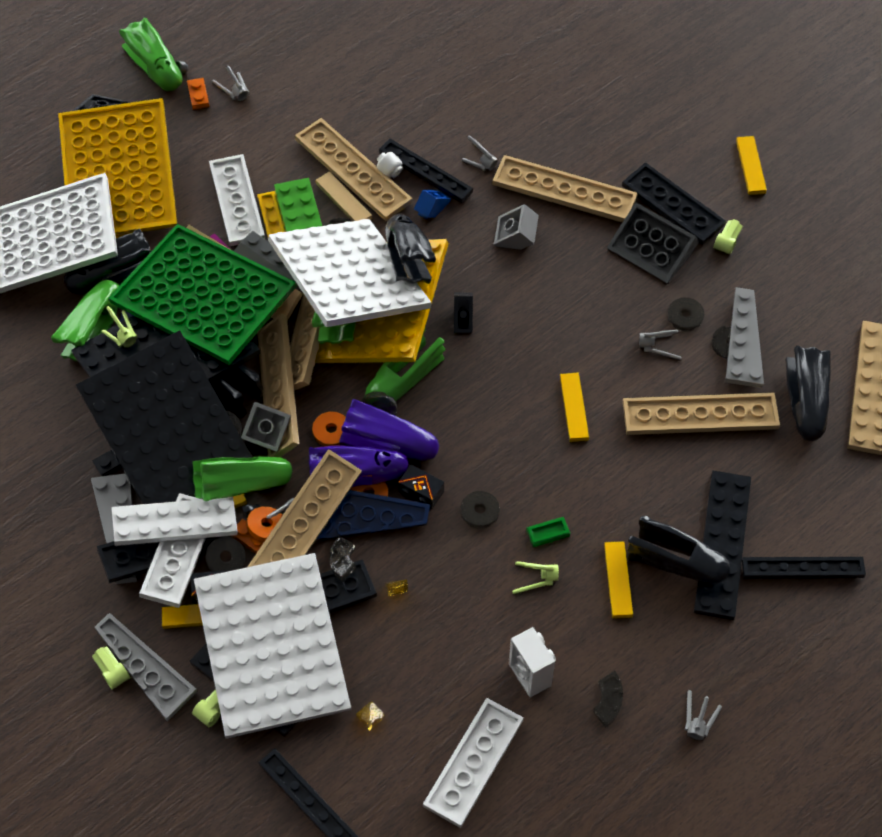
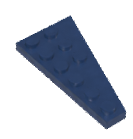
M349 490L316 540L427 525L430 504Z

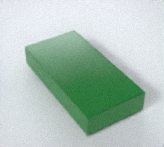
M564 516L526 527L532 547L570 537L571 534Z

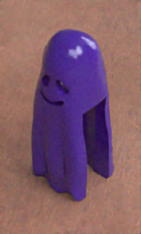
M353 399L341 428L343 432L339 440L340 444L347 446L398 450L404 453L408 459L418 461L432 460L436 457L439 450V442L432 433L407 420L356 399Z
M342 445L309 447L310 475L329 449L362 470L352 487L392 481L402 477L408 469L407 456L394 449Z

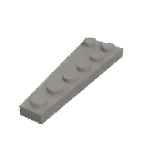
M736 287L725 382L762 388L764 379L755 293L751 289Z
M126 474L91 478L106 543L114 541L111 507L133 505L132 485ZM137 576L116 581V583L137 582Z
M109 613L95 626L97 633L166 721L170 720L197 693V689L112 614Z

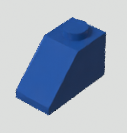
M422 190L414 210L418 211V215L425 219L436 217L449 204L452 198L438 190Z

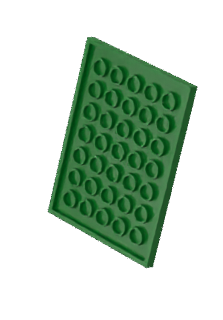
M176 224L110 295L108 300L109 303L170 335L180 330L189 345L230 365L295 290L297 285L295 281Z

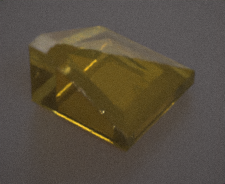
M407 579L385 583L388 596L408 591Z
M371 701L357 712L356 716L370 730L385 717V714Z

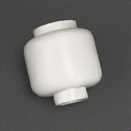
M393 152L382 153L377 158V169L389 178H395L401 173L403 169L402 161Z

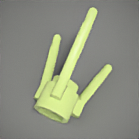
M107 306L106 309L120 330L117 332V338L106 330H102V333L116 342L119 347L132 346L136 342L137 335L131 326L126 312L123 310L122 314L128 329L123 327L112 309Z
M515 562L517 566L540 569L541 579H545V581L515 589L512 593L516 594L545 585H553V581H558V565Z

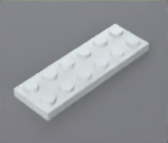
M244 155L209 161L230 246L238 245L252 231L265 239Z
M179 493L176 502L202 499ZM206 538L160 542L140 590L139 597L179 608Z
M233 497L203 501L202 499L111 507L115 546L237 535L238 531Z
M486 698L424 801L423 807L461 828L524 718Z

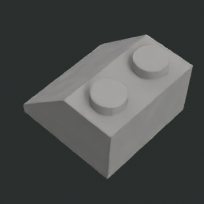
M523 204L499 216L494 245L496 247L520 250L531 246L535 242L539 215Z
M254 402L241 438L278 452L291 415Z

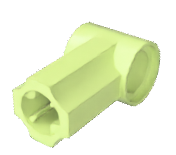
M735 219L729 220L722 233L718 234L713 248L731 254L735 247L736 239L743 227L740 222Z
M101 647L92 655L93 660L102 671L104 679L112 690L130 679L122 663H118L108 647Z
M216 689L206 700L203 699L197 703L192 711V715L207 727L213 726L221 715Z

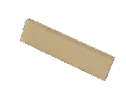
M330 171L316 179V185L352 222L372 219V214Z

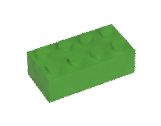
M309 178L274 184L285 232L322 226Z

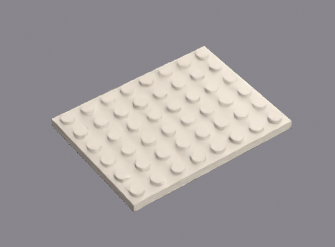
M106 173L0 207V293L118 256L109 183Z
M370 219L278 232L268 236L269 243L326 327L431 308L432 302L417 282L413 284L407 279L396 282L387 242Z
M315 553L194 579L225 738L351 710Z

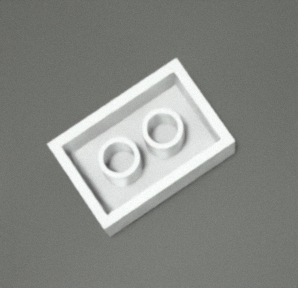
M533 627L511 638L509 665L529 697L551 687L556 661L552 650H548L544 645L545 641L541 633H537Z

